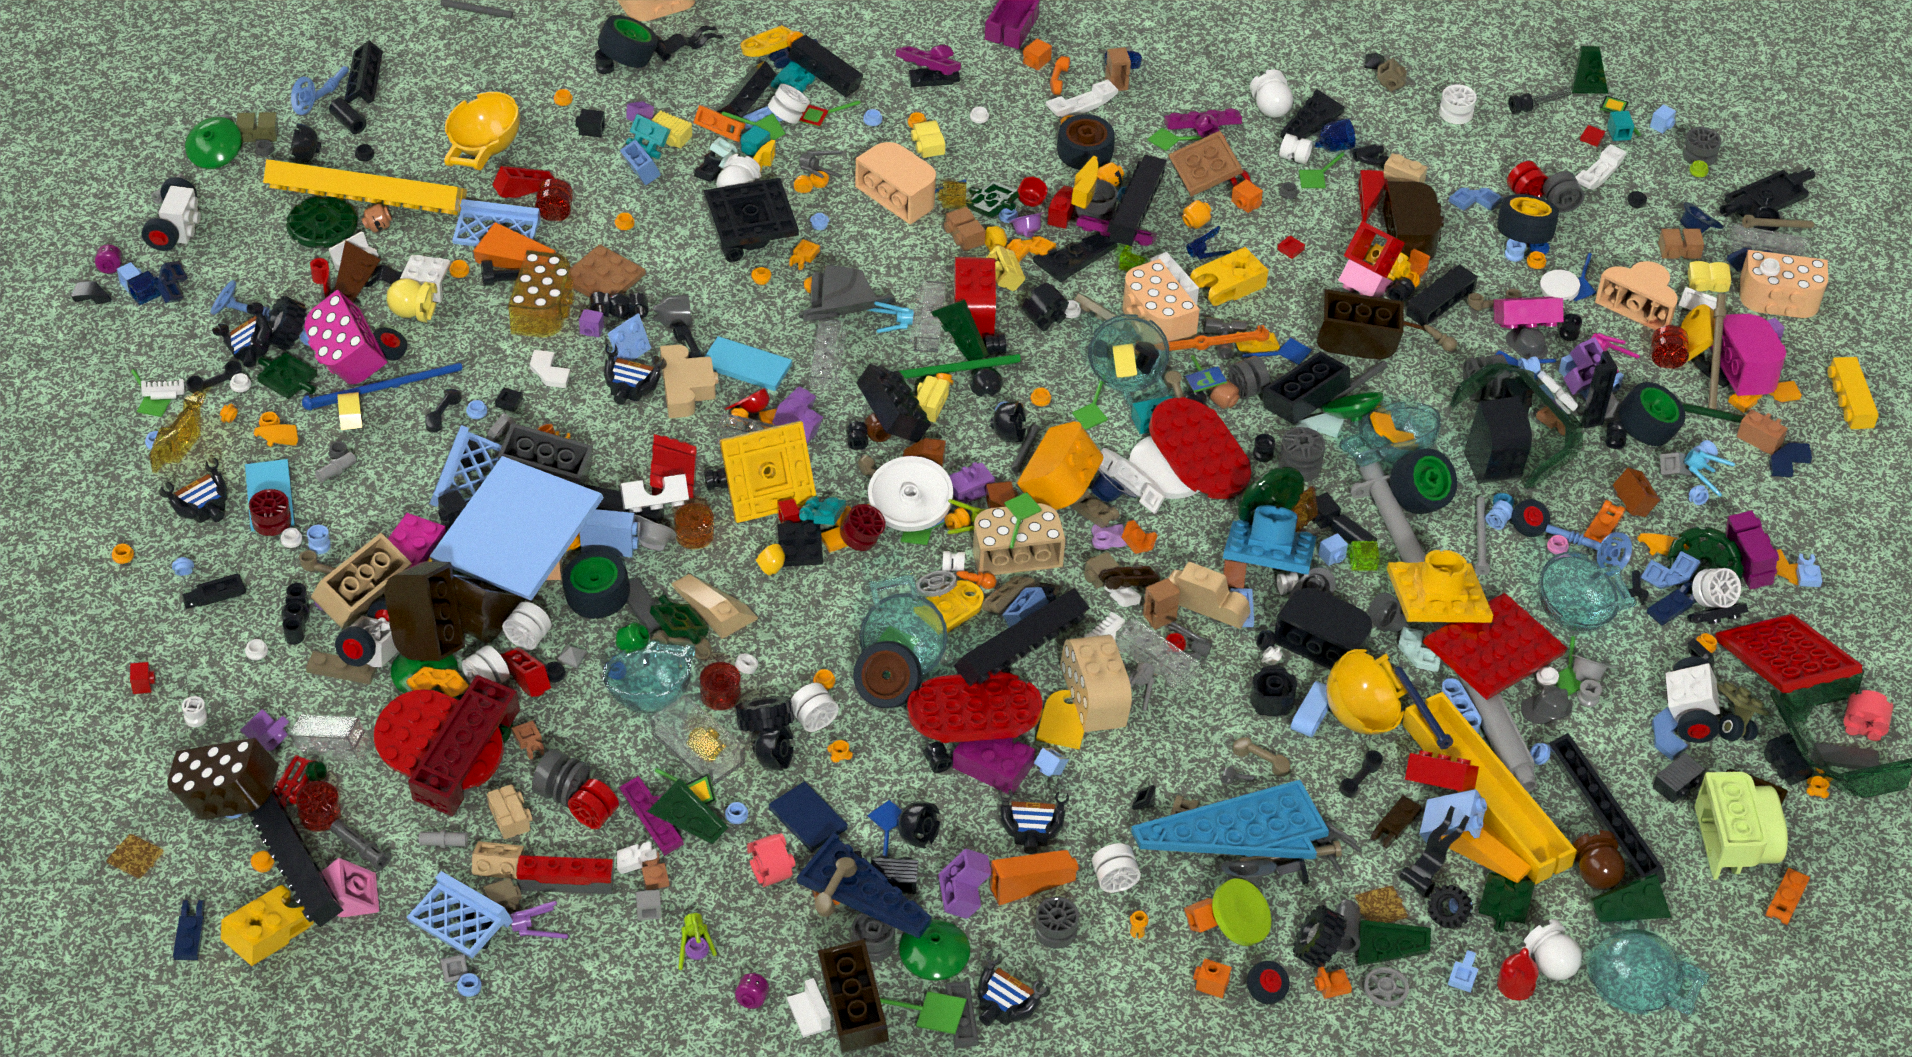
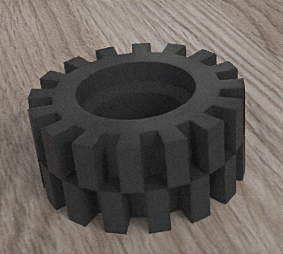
M1442 885L1441 889L1437 887L1435 889L1436 893L1430 894L1431 901L1428 900L1427 902L1430 906L1427 910L1431 914V919L1444 928L1455 929V927H1462V923L1466 924L1468 922V916H1472L1470 909L1473 910V905L1470 903L1472 902L1471 898L1464 890L1454 885ZM1454 898L1458 902V910L1454 915L1447 916L1442 911V904L1446 899Z

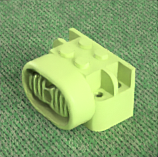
M1706 772L1695 803V810L1713 880H1718L1722 867H1731L1733 874H1740L1742 867L1782 862L1787 852L1788 833L1777 791L1772 786H1755L1752 777L1744 772Z

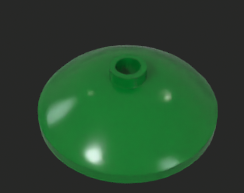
M211 117L199 122L191 129L186 138L185 152L187 157L194 165L203 169H216L228 164L235 158L241 148L242 135L240 129L232 120L224 117Z
M1381 392L1354 394L1327 402L1322 408L1328 415L1339 419H1350L1351 422L1362 420V416L1372 412L1383 401L1384 396Z
M399 654L391 666V679L399 691L407 693L413 690L407 685L406 681L423 667L441 670L451 669L458 672V664L453 654L441 661L410 660ZM436 686L433 689L434 691L443 693L438 686Z
M933 919L920 939L906 932L904 933L899 945V954L903 965L915 976L933 981L945 980L957 975L965 968L970 958V943L966 934L956 925L947 921Z

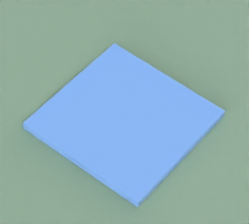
M502 456L429 557L434 562H451L452 569L532 600L604 497L599 492Z

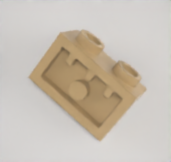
M478 841L472 853V874L517 879L519 855H524V846Z

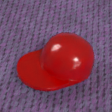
M763 388L725 408V411L739 405L749 413H757L766 408L770 401V396L766 388Z

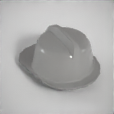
M634 515L635 522H638V541L643 547L661 552L665 549L669 539L676 538L677 534L673 529L652 522L639 515Z
M1572 655L1575 658L1573 672L1576 674V679L1581 682L1585 680L1599 681L1607 668H1617V666Z

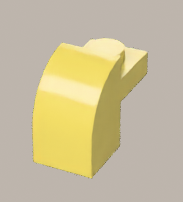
M1133 343L1112 346L1116 377L1137 376Z
M359 392L337 394L341 430L362 428Z

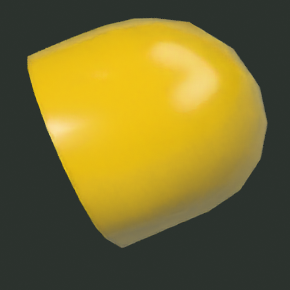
M999 226L987 227L985 231V244L990 252L997 245L1005 247L1007 244V235L1004 229Z
M779 544L768 546L756 559L762 571L769 576L778 573L785 562V554Z

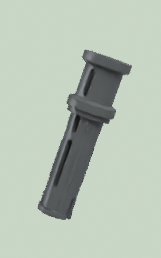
M340 819L332 823L330 831L357 850L360 858L372 863L373 868L377 871H381L389 864L391 854L379 849L374 841H367Z

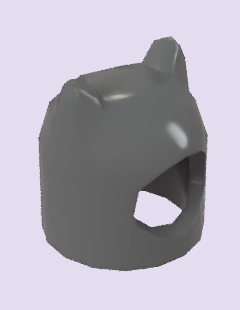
M689 294L667 296L658 305L653 306V311L658 314L654 317V320L661 322L666 328H673V326L679 324L692 327Z

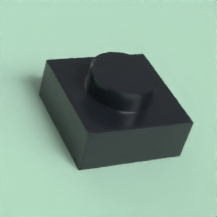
M503 387L495 400V407L515 412L523 399V393Z

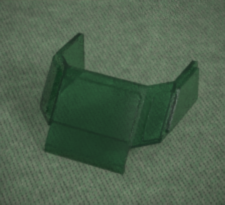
M1498 362L1487 364L1458 385L1450 403L1452 408L1503 372H1516L1566 426L1565 447L1535 468L1524 485L1526 490L1530 487L1533 489L1578 456L1577 453L1583 447L1582 430L1584 426L1533 371L1520 369L1521 366Z
M1863 668L1862 673L1855 674L1850 678H1840L1830 683L1816 684L1811 688L1796 689L1791 693L1781 692L1780 696L1776 689L1771 690L1770 696L1802 756L1807 760L1812 769L1822 778L1827 779L1838 790L1852 796L1868 798L1901 791L1908 787L1912 776V758L1837 773L1830 770L1815 745L1816 742L1805 723L1814 706L1846 700L1854 692L1857 695L1864 674Z

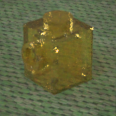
M943 181V189H939V201H942V208L961 209L966 207L967 182Z
M702 726L695 728L688 737L690 739L686 743L705 762L711 763L727 746L718 738L720 734L714 728Z

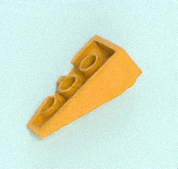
M1484 822L1479 838H1474L1469 831H1464L1449 847V849L1516 883H1519L1531 870V866Z

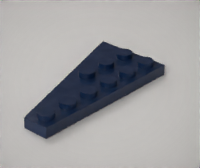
M835 832L832 833L797 876L798 884L822 893L837 869L836 861L843 857L852 858L857 865V871L851 877L842 878L832 896L833 900L919 939L932 922V917L913 900H908L903 896L902 891L897 886L893 887L888 882V878L865 858H860L853 852V848L849 844L845 845L840 841L839 836Z

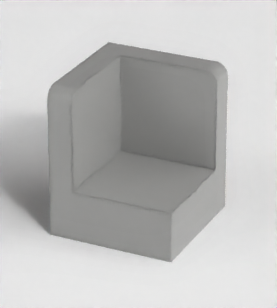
M1680 452L1660 454L1661 475H1692V472L1688 470L1689 466L1684 463L1687 454Z

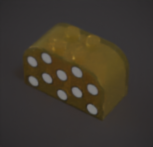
M526 251L508 305L511 334L545 338L557 334L562 329L565 318L568 319L570 315L569 305L574 303L570 263L564 256L555 253Z

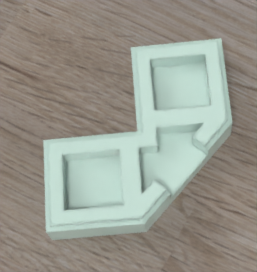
M718 137L709 148L723 157L719 164L723 169L726 160L738 152L734 145L721 137Z
M1324 413L1300 420L1296 427H1308L1337 438L1344 419Z
M1403 627L1398 645L1399 649L1416 668L1438 672L1441 659L1431 649L1421 647L1424 631Z

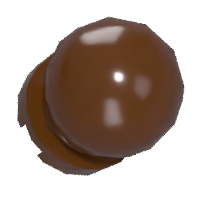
M1599 830L1600 834L1590 837L1588 833L1584 834L1572 844L1577 850L1575 861L1579 863V873L1582 879L1595 890H1609L1617 886L1625 874V862L1617 850L1618 843L1615 835L1605 830Z

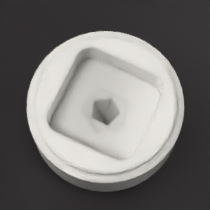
M744 653L738 655L735 666L745 674H753L758 667V661L754 656Z

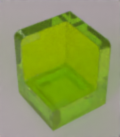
M1126 245L1120 254L1119 269L1128 272L1134 267L1143 265L1145 258L1133 254L1132 246Z
M1352 541L1349 552L1351 571H1377L1380 558L1376 541Z

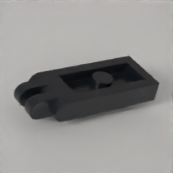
M909 70L911 87L952 85L954 82L960 81L959 71H955L951 75H944L939 70Z
M1736 602L1727 608H1711L1689 614L1687 620L1690 623L1708 622V624H1715L1721 622V618L1725 617L1728 619L1740 618V614L1748 612L1747 603Z

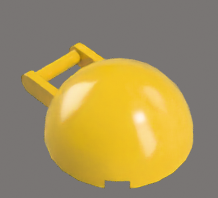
M501 92L476 94L478 99L469 103L464 100L450 112L445 121V132L453 145L445 156L444 162L446 166L460 165L473 167L475 170H482L490 156L504 151L511 145L519 131L520 124L519 108L513 97ZM464 152L465 154L476 156V158L466 159L459 158V156Z
M1353 649L1335 662L1328 675L1326 696L1333 715L1343 726L1360 734L1376 735L1395 729L1401 723L1405 711L1401 712V701L1398 698L1408 692L1395 674L1393 667L1388 661L1389 656L1387 653L1374 660L1373 656L1365 653L1367 650Z

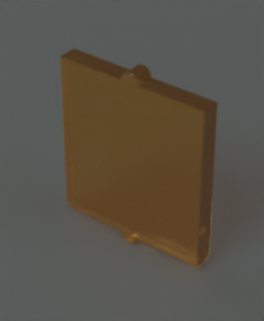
M1310 486L1303 494L1299 495L1300 500L1292 510L1297 514L1295 532L1307 526L1318 515L1315 487Z
M129 834L120 845L116 846V850L106 862L141 879L150 867H154L155 861L164 851L143 839Z
M1393 885L1355 895V899L1361 909L1360 913L1364 915L1367 921L1389 923L1408 917L1402 905L1403 900L1398 897Z

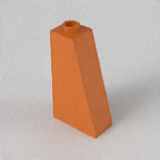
M496 222L473 250L475 262L481 264V261L492 260L494 267L511 270L523 269V272L538 274L534 272V268L542 265L546 268V271L539 275L547 276L557 266V264L552 265L548 262L550 257L556 256L555 250ZM529 254L538 255V260L529 262L526 257Z
M1068 850L996 859L991 862L990 890L1000 906L1076 881V872L1079 870L1078 863L1074 857H1071Z

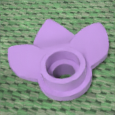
M1095 524L1091 530L1094 536L1092 538V545L1099 550L1126 546L1127 544L1121 538L1124 531L1123 524L1107 528H1100Z

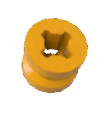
M962 507L956 508L954 513H949L944 517L945 524L950 530L967 527L971 524L968 512Z

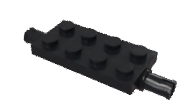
M1810 167L1798 173L1793 172L1790 174L1782 170L1725 195L1724 201L1727 204L1720 206V213L1727 217L1737 212L1740 216L1744 217L1745 215H1753L1755 210L1761 206H1772L1777 211L1808 197L1809 192L1804 188L1803 183L1814 179L1815 171L1811 170L1812 168Z

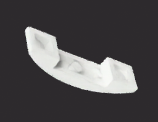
M1105 80L1092 85V91L1067 100L1060 96L1046 101L1045 105L1057 116L1080 115L1108 102L1118 93V89L1109 80Z
M1610 144L1601 152L1600 159L1587 171L1582 170L1576 176L1578 183L1588 189H1596L1617 169L1627 152Z
M1103 448L1101 452L1104 458L1099 469L1110 477L1114 476L1141 498L1139 501L1154 514L1157 513L1166 497L1162 489L1136 465L1117 453Z

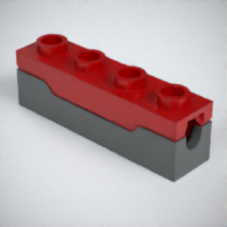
M519 855L516 872L517 885L520 891L612 894L614 881L613 859Z

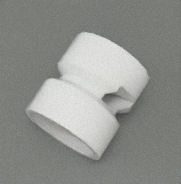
M1286 134L1281 144L1279 157L1288 160L1294 158L1295 162L1306 165L1311 154L1313 141L1304 138L1298 140L1297 136Z

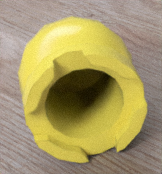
M411 278L399 279L392 283L387 290L386 302L388 308L401 318L416 316L418 321L427 323V319L431 320L436 308V302H433L434 293H437V286L431 282H424L421 286L418 281Z

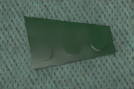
M1599 46L1580 47L1572 82V93L1609 94Z
M965 299L930 312L934 318L938 317L943 324L941 327L944 331L952 335L955 339V345L968 361L978 360L989 355Z
M680 778L646 811L710 844H713L729 828Z
M1655 873L1590 898L1594 913L1599 922L1672 918L1658 876Z
M1360 920V947L1358 949L1357 966L1430 952L1431 928Z

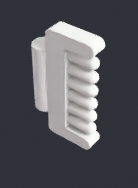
M179 379V386L177 381H174V386L172 381L168 382V386L166 381L163 382V386L162 382L159 381L158 386L156 382H153V387H151V382H148L146 387V381H141L142 396H151V400L176 399V395L184 394L183 379Z
M1110 612L1109 617H1106V620H1103L1092 632L1085 634V637L1110 634L1116 641L1126 632L1124 627L1125 619Z

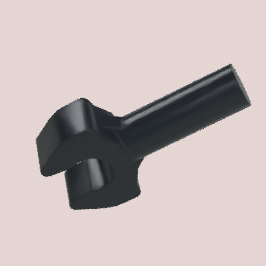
M1634 570L1632 571V588L1627 589L1626 599L1632 604L1634 596H1638L1641 599V605H1644L1648 599L1649 592L1641 588L1640 571Z

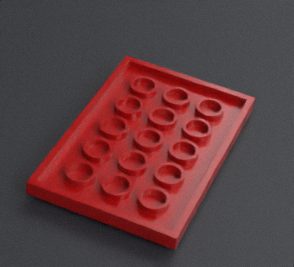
M1505 592L1488 601L1493 613L1492 623L1451 622L1427 635L1423 641L1429 649L1486 700L1563 656L1568 650L1559 639L1554 637Z
M1793 613L1715 633V638L1719 644L1782 693H1791L1796 689L1811 688L1816 684L1830 683L1836 679L1850 678L1855 674L1862 673L1861 663Z

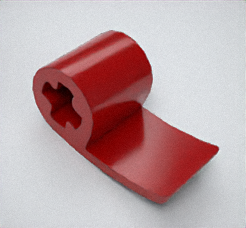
M316 258L310 262L312 281L316 284H323L324 295L327 298L331 290L329 265L326 259Z

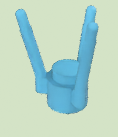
M875 301L874 304L876 306L888 309L873 308L867 310L896 315V322L900 323V325L877 329V333L907 329L908 325H913V309Z
M1692 449L1684 460V463L1689 466L1688 470L1693 472L1715 494L1721 497L1722 494L1697 469L1701 470L1704 467L1713 473L1716 471L1706 464L1707 460L1705 458L1729 466H1735V463L1709 455L1701 450L1697 452Z

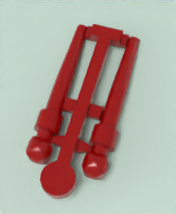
M295 755L280 780L276 782L273 790L278 797L280 793L282 794L280 801L285 808L288 797L289 803L296 804L298 797L302 795L303 788L309 779L304 774L300 783L297 781L308 763L313 762L312 760ZM298 761L299 763H301V765L299 766L292 780H288L289 775L291 774L296 762Z

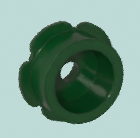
M313 761L308 763L305 774L313 783H319L325 779L327 770L322 762Z

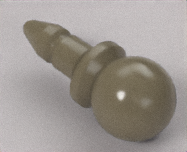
M1424 325L1427 333L1438 340L1437 344L1441 345L1445 351H1454L1457 348L1455 338L1447 337V333L1442 335L1434 327Z

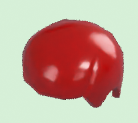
M1033 176L1024 178L1017 189L1020 195L1018 197L1019 201L1029 207L1041 205L1048 193L1046 183L1040 178Z

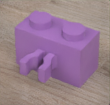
M974 462L972 466L968 468L964 466L962 471L949 475L953 486V500L964 504L986 496V484L995 483V478L982 462L979 464Z

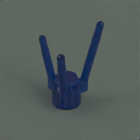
M1220 226L1186 245L1188 254L1192 258L1198 257L1199 260L1206 257L1229 254L1232 251L1204 253L1207 250L1205 241L1217 235L1221 229Z

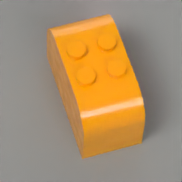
M1074 421L1050 427L1017 481V484L1036 503L1048 505L1055 510L1062 509L1076 502L1085 493L1104 456L1080 422Z

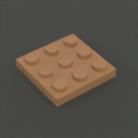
M1221 131L1168 154L1171 163L1191 197L1243 173L1241 165Z
M599 244L571 267L567 275L561 276V282L588 297L595 292L609 293L610 297L614 293H625L646 275V270Z

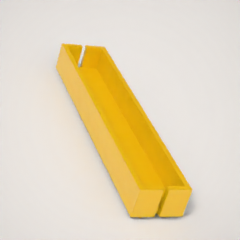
M266 159L263 183L270 184L269 188L287 191V187H289L288 191L306 193L307 190L309 194L325 196L326 192V196L344 199V195H346L345 199L363 202V198H365L364 202L382 204V201H384L383 204L401 207L402 203L405 208L420 210V206H422V210L438 213L439 209H441V213L458 215V212L461 211V201L466 199L467 189L455 186Z
M1443 692L1427 698L1425 704L1444 733L1449 734L1453 739V744L1447 749L1439 748L1437 737L1415 704L1405 709L1402 725L1423 751L1432 752V757L1438 758V754L1452 756L1451 761L1457 762V758L1471 760L1470 765L1479 766L1475 789L1487 803L1483 822L1494 830L1531 866V870L1526 875L1532 882H1535V885L1552 877L1553 873L1557 875L1573 866L1577 850Z

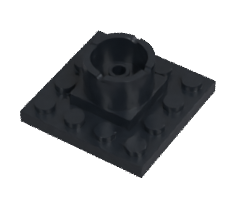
M780 178L704 190V198L721 248L740 245L742 249L754 250L765 247L770 240L799 236V228Z

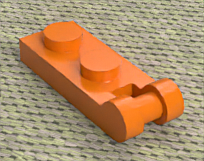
M699 105L693 122L737 142H740L741 131L746 125L744 122L726 117L722 113L703 105ZM731 126H735L733 133L730 132Z
M1606 500L1584 533V537L1601 543L1606 536L1614 531L1624 516L1626 508L1622 506L1617 507L1612 504L1613 502Z
M1788 867L1765 916L1771 919L1775 917L1781 920V923L1788 925L1810 877Z

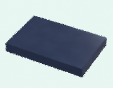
M805 781L769 803V810L810 852L821 847L833 832L839 835L848 829V824Z

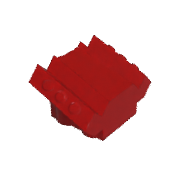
M654 434L650 473L652 496L662 493L663 477L685 474L688 495L690 498H694L697 446L690 445L685 441L680 442L675 438L670 439L668 436Z

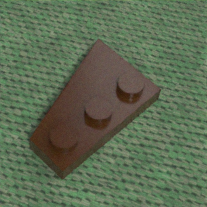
M345 240L335 291L339 290L354 303L380 264L381 259Z

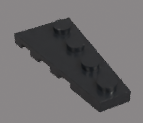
M1098 233L1082 239L1080 243L1073 244L1072 242L1067 244L1061 250L1053 249L1043 256L1038 254L1033 257V262L1061 283L1117 248V242L1109 241L1110 236Z

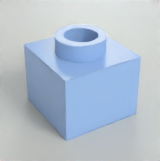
M1663 104L1653 113L1650 127L1663 134L1667 129H1671L1674 126L1676 111Z
M131 262L117 268L119 283L129 294L144 288L142 281L144 275L140 268H136Z
M1337 533L1320 542L1318 555L1328 566L1340 563L1346 558L1348 544Z
M1042 748L1034 764L1040 767V772L1051 777L1052 775H1061L1069 759L1052 748Z

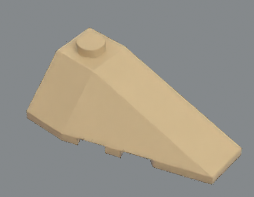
M691 574L672 583L674 589L721 639L758 619L745 603Z

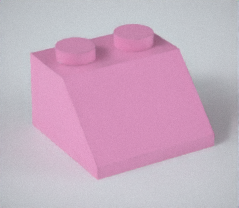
M1348 260L1338 281L1344 283L1342 287L1351 292L1355 289L1360 292V295L1379 298L1393 284V281L1352 260Z
M341 858L335 860L322 871L344 910L337 916L349 917L379 912L375 872Z

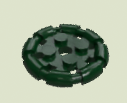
M320 196L312 197L302 201L299 206L296 205L289 212L286 219V229L293 240H298V243L309 248H317V246L330 248L353 235L357 228L358 216L355 209L340 198L329 196L327 198H320Z
M1284 466L1282 469L1277 467L1260 475L1261 478L1256 482L1253 481L1242 494V500L1238 503L1239 519L1248 521L1249 525H1252L1256 508L1264 505L1276 506V508L1283 507L1292 511L1300 500L1299 495L1304 492L1305 480L1300 471L1293 467Z
M1699 527L1687 529L1679 534L1677 540H1673L1668 550L1667 560H1669L1670 564L1668 566L1669 569L1681 551L1699 561L1705 559L1710 563L1709 568H1704L1701 564L1698 566L1691 578L1692 583L1695 576L1703 569L1727 568L1734 571L1740 581L1744 572V565L1741 563L1743 556L1740 548L1734 540L1730 541L1726 537L1727 534L1715 528L1706 527V529H1700ZM1699 537H1704L1706 540L1700 542ZM1719 543L1725 547L1723 551L1717 547ZM1684 544L1689 547L1688 551L1684 548ZM1728 561L1733 562V566H1727ZM1692 588L1688 592L1691 595L1693 593Z

